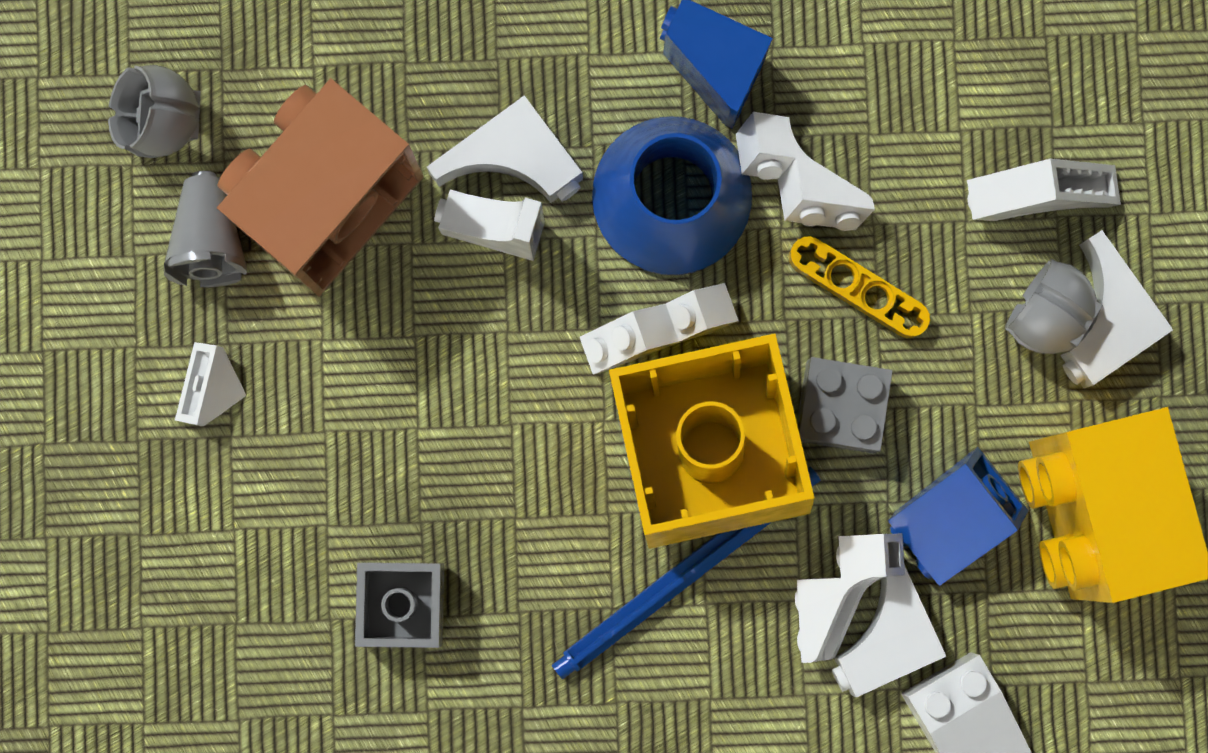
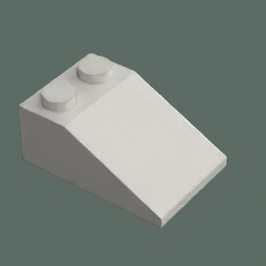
M970 652L901 693L935 753H1032L999 686L979 654Z

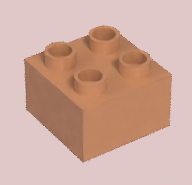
M331 78L318 93L307 85H303L294 91L280 107L274 118V124L283 133L261 157L252 149L243 151L228 165L218 181V188L227 196L217 206V209L318 297L322 295L424 178L410 145Z

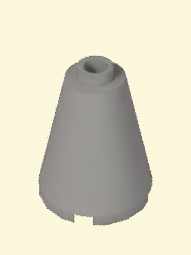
M194 172L192 177L185 179L164 262V276L169 281L179 285L187 286V279L200 280V287L226 286L239 282L241 280V273L244 275L247 273V264L237 227L217 209V206L225 199L227 194L218 188L220 178L216 177L214 172Z

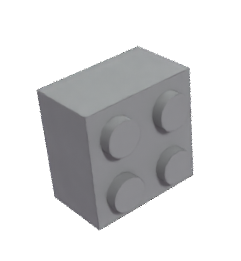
M815 357L808 359L805 366L797 418L801 442L872 454L880 452L893 370Z
M357 563L355 647L439 648L443 646L444 563Z

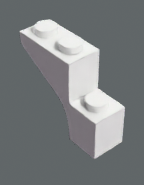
M752 112L736 133L742 175L756 176L764 180H778L784 221L802 223L805 226L819 225L834 227L841 231L856 230L875 210L873 200L867 193L815 162L804 153L793 135L789 117Z
M725 283L693 290L666 304L632 311L580 336V340L594 375L669 346L711 334L739 320Z
M902 533L838 536L839 546L836 552V560L840 568L841 577L797 580L795 605L799 611L800 630L797 636V645L801 652V663L833 659L838 653L865 590L882 578L905 575Z

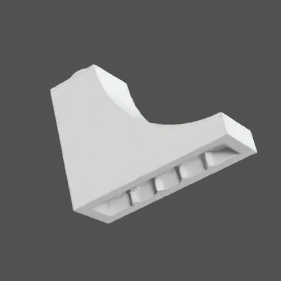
M525 96L521 97L427 166L430 176L439 187L450 180L466 174L498 172L517 177L529 183L541 192L550 203L557 198L563 202L573 196L581 188L578 183L583 180L580 168Z
M1050 158L967 180L969 191L967 200L973 220L998 221L1048 211L1076 208H1108L1121 205L1115 165Z
M451 189L447 200L440 199L434 218L435 222L440 223L438 228L442 235L534 261L545 224L542 203L540 201L526 197L523 201L518 202L500 201L469 195Z
M1103 230L1079 245L1087 258L1092 272L1097 302L1102 304L1103 307L1079 345L1060 355L1065 361L1063 369L1066 375L1074 384L1078 385L1080 383L1083 388L1095 385L1173 331Z
M905 565V575L888 576L881 579L879 603L872 622L860 639L847 650L834 657L838 667L832 669V672L842 692L849 690L852 696H861L946 657Z

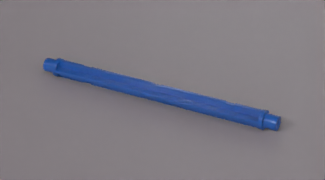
M809 466L808 472L813 487L821 479L812 467ZM770 523L716 534L563 652L564 656L552 664L554 670L562 680L574 670L577 672Z

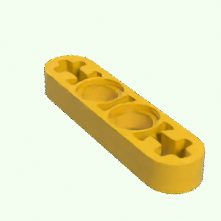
M812 236L802 237L791 247L789 262L796 272L897 335L904 338H914L921 335L928 328L930 314L921 302L821 240ZM809 246L815 249L814 257L823 263L827 255L834 259L826 267L823 277L816 274L821 266L815 262L810 261L807 265L799 262L802 257L797 252L799 248L806 250ZM844 266L851 270L853 281L850 286L840 288L833 284L831 272L835 267ZM878 287L886 293L887 303L883 308L873 309L867 305L865 294L868 289ZM896 298L902 301L897 307L898 310L906 314L911 310H915L918 313L916 320L920 323L919 327L913 325L911 328L906 329L903 326L905 319L897 313L891 316V320L885 317V314L893 307Z

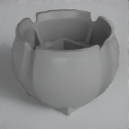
M163 66L128 67L117 79L109 101V107L116 113L115 116L108 119L109 131L113 142L119 148L144 158L168 156L179 151L189 141L198 139L201 91L192 90L191 86L181 75Z
M1051 259L1043 266L1024 292L1023 297L1026 301L1024 304H1017L1005 325V330L1010 332L1017 343L1028 350L1043 354L1066 353L1079 345L1103 305L1097 302L1096 294L1090 281L1080 270L1070 264Z

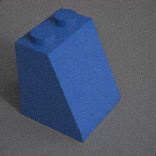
M681 0L678 9L673 6L669 8L661 26L663 31L660 39L665 41L663 55L722 123L733 129L766 60L773 38L691 0Z
M977 447L896 510L888 522L891 524L890 530L892 534L902 533L903 547L908 546L917 557L916 564L922 574L928 579L933 578L940 586L1018 531L1029 510L979 447Z

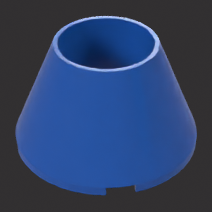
M675 116L659 117L631 127L616 138L608 147L598 164L592 190L593 210L603 237L620 257L650 273L671 276L684 275L713 265L734 247L741 237L750 216L752 185L750 176L742 175L738 150L722 133L694 119ZM676 157L688 160L699 167L707 177L711 187L712 200L700 213L687 219L670 220L659 217L642 204L636 193L634 183L640 172L650 163L662 158Z

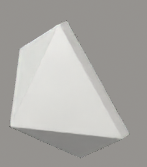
M194 342L175 421L204 427L246 396L223 347Z

